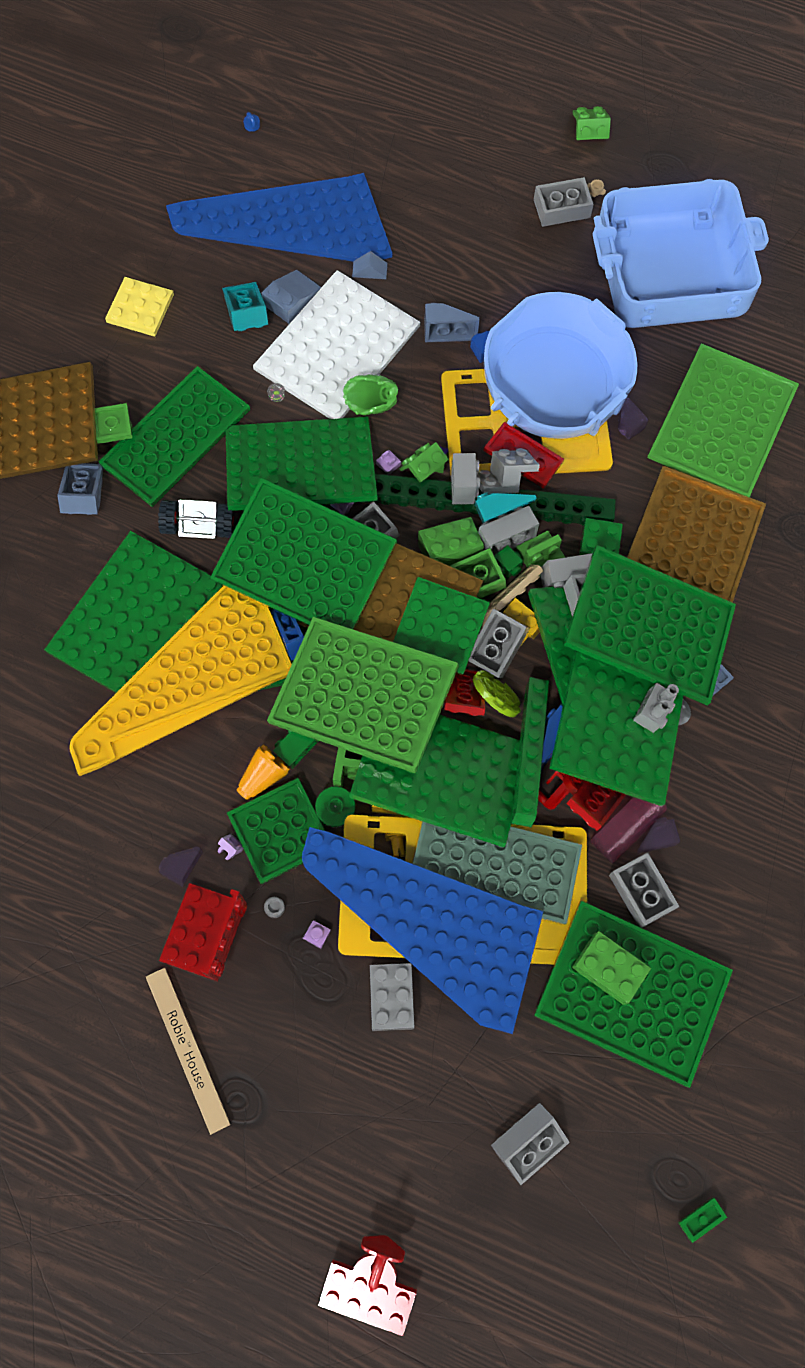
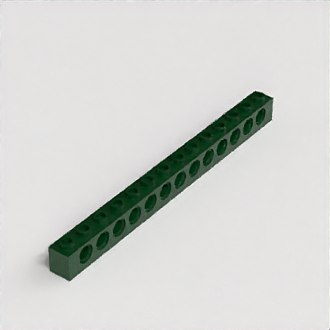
M375 474L376 489H381V491L377 492V501H365V503L379 502L383 505L398 504L402 507L416 506L420 509L434 508L439 511L453 510L458 513L464 511L478 514L475 502L474 504H452V499L446 498L447 496H452V484L447 481L424 479L422 482H419L417 478ZM519 489L518 493H502L535 495L537 499L533 503L526 505V507L530 506L536 519L546 522L577 523L583 526L586 518L613 522L615 518L616 499ZM555 508H561L562 511H558Z

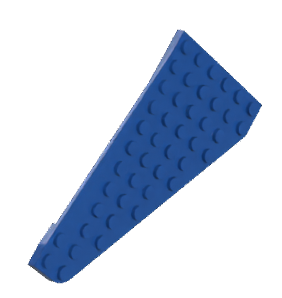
M364 173L166 205L173 230L184 236L353 262L370 251L381 259L392 258V250Z
M309 827L302 853V861L307 871L480 1026L513 1034L543 911L519 905L333 833Z

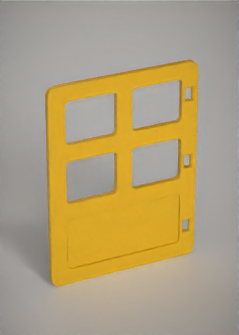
M484 369L445 371L441 376L450 475L453 453H461L460 431L491 429L494 435L500 426L509 420L501 410L493 411L491 409L494 400L489 389L491 415L459 417L457 415L455 385L487 383ZM461 375H472V379H462ZM607 421L600 426L595 436L587 433L567 439L541 437L544 447L564 458L563 464L555 474L607 471L612 467L613 460ZM491 463L479 464V471L487 470L490 472Z

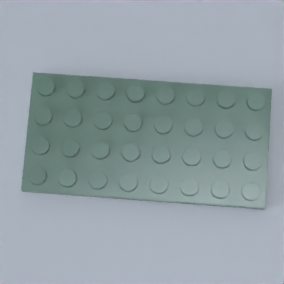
M422 821L412 864L519 905L543 911L542 919L566 925L582 845L510 826L505 847H500Z

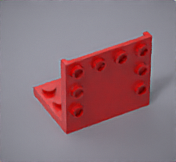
M189 883L159 961L218 982L219 977H221L224 971V964L239 923L247 909V903L240 892L231 889L230 894L232 897Z

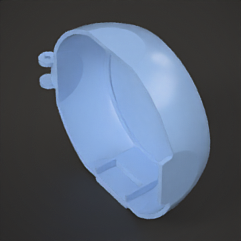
M547 292L526 297L491 328L486 340L484 372L488 389L494 400L491 409L493 411L501 410L509 419L507 422L509 426L516 425L540 437L567 439L587 433L595 436L605 421L613 414L617 415L620 412L636 381V351L630 335L625 330L626 324L597 298L591 301L586 297L563 292Z

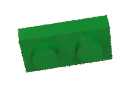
M712 1197L680 1220L678 1224L689 1241L693 1243L728 1217L716 1199Z

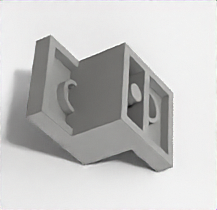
M519 448L516 451L500 449L499 451H492L490 472L487 470L478 472V477H480L479 489L482 493L488 492V494L518 493L521 472H538L540 464L526 449Z

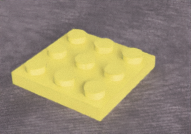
M124 277L105 318L106 322L155 337L174 296L173 290Z

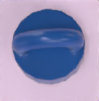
M247 112V116L243 121L245 129L252 132L258 130L260 127L259 117L251 114V112Z

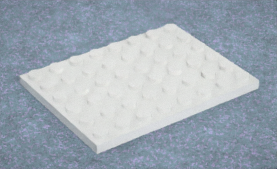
M337 270L256 361L253 368L329 419L343 418L350 410L343 398V389L347 381L358 375L373 374L379 376L420 327V322Z

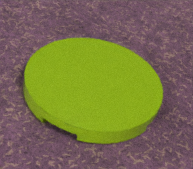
M485 670L478 671L473 677V683L480 695L498 712L508 717H516L521 712V709L519 708L520 700L514 691L506 683L503 684L493 678L494 675Z

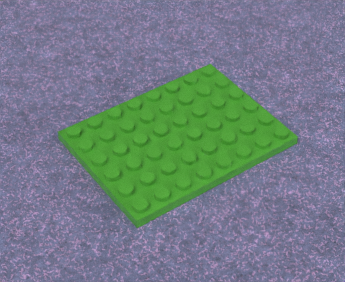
M701 343L647 458L679 472L750 497L799 383Z
M313 617L267 721L269 724L416 774L459 665L457 662Z

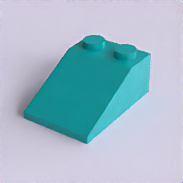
M256 282L222 288L234 331H244L248 328H261L264 325H268L266 305Z
M486 492L477 496L475 507L482 523H485L503 514H508L519 507L533 503L537 498L535 495L492 493L489 495Z

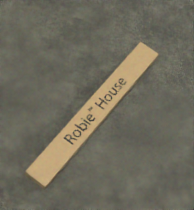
M163 968L146 976V979L211 1135L231 1124L167 970Z

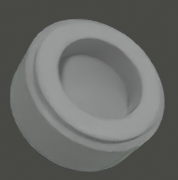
M271 897L266 900L264 910L269 917L278 918L284 913L285 905L280 898Z

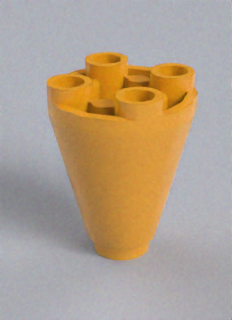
M264 744L255 751L238 784L239 787L236 789L246 800H249L250 797H255L285 777L290 770L285 765L286 763L279 756L275 757L271 753L272 751Z

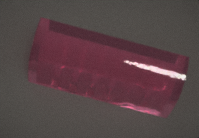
M633 797L590 842L614 864L666 812V804L659 806Z

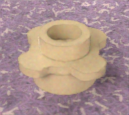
M593 180L587 185L591 197L606 193V190L603 189L604 183L601 180Z

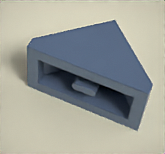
M370 251L354 260L352 277L386 279L387 262Z

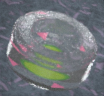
M279 383L271 384L267 389L269 399L274 402L283 400L285 397L284 386Z

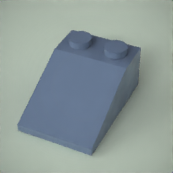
M295 270L274 280L262 292V298L266 308L290 324L322 287L298 270Z
M444 303L425 304V342L471 341V338L478 334L479 317Z
M82 463L65 467L58 491L60 513L98 514L103 467L100 464Z

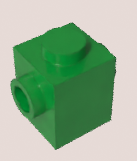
M508 545L494 556L502 574L507 579L512 575L516 576L522 570L523 560L521 555L516 551L514 552Z

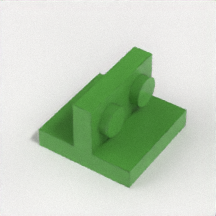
M127 403L95 408L97 444L133 438L131 431L133 427Z
M549 531L516 546V551L521 555L527 568L531 564L542 567L548 560L565 558L560 550L561 538L558 534L552 537Z
M339 747L333 775L334 787L342 788L344 775L348 776L347 778L355 780L361 760L347 758L348 750Z

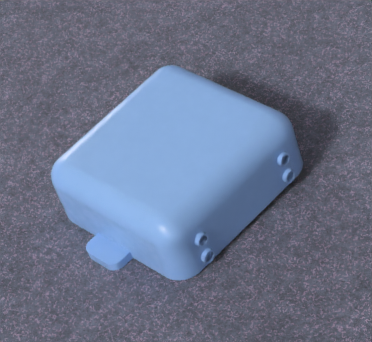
M707 179L701 182L630 189L623 187L609 192L604 197L600 216L594 217L595 228L592 235L598 263L605 269L615 315L626 324L627 328L734 318L745 314L750 308L761 284V275L754 251L765 249L769 238L765 223L761 218L745 217L739 191L733 183L726 180Z

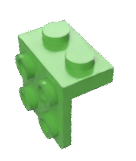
M597 106L593 107V109L579 107L577 110H573V116L577 121L576 140L609 139L611 118L603 107Z
M428 442L417 449L412 456L401 462L403 466L399 469L403 471L409 468L417 480L422 482L449 459L436 442L431 445Z

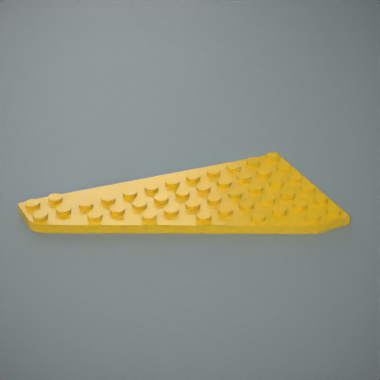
M223 586L73 736L70 742V752L78 775L82 776L100 769L276 681L286 678L292 664L268 606Z

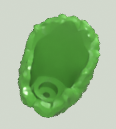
M358 375L349 379L345 384L343 398L345 399V404L356 415L378 414L396 405L398 387L393 380L381 375Z

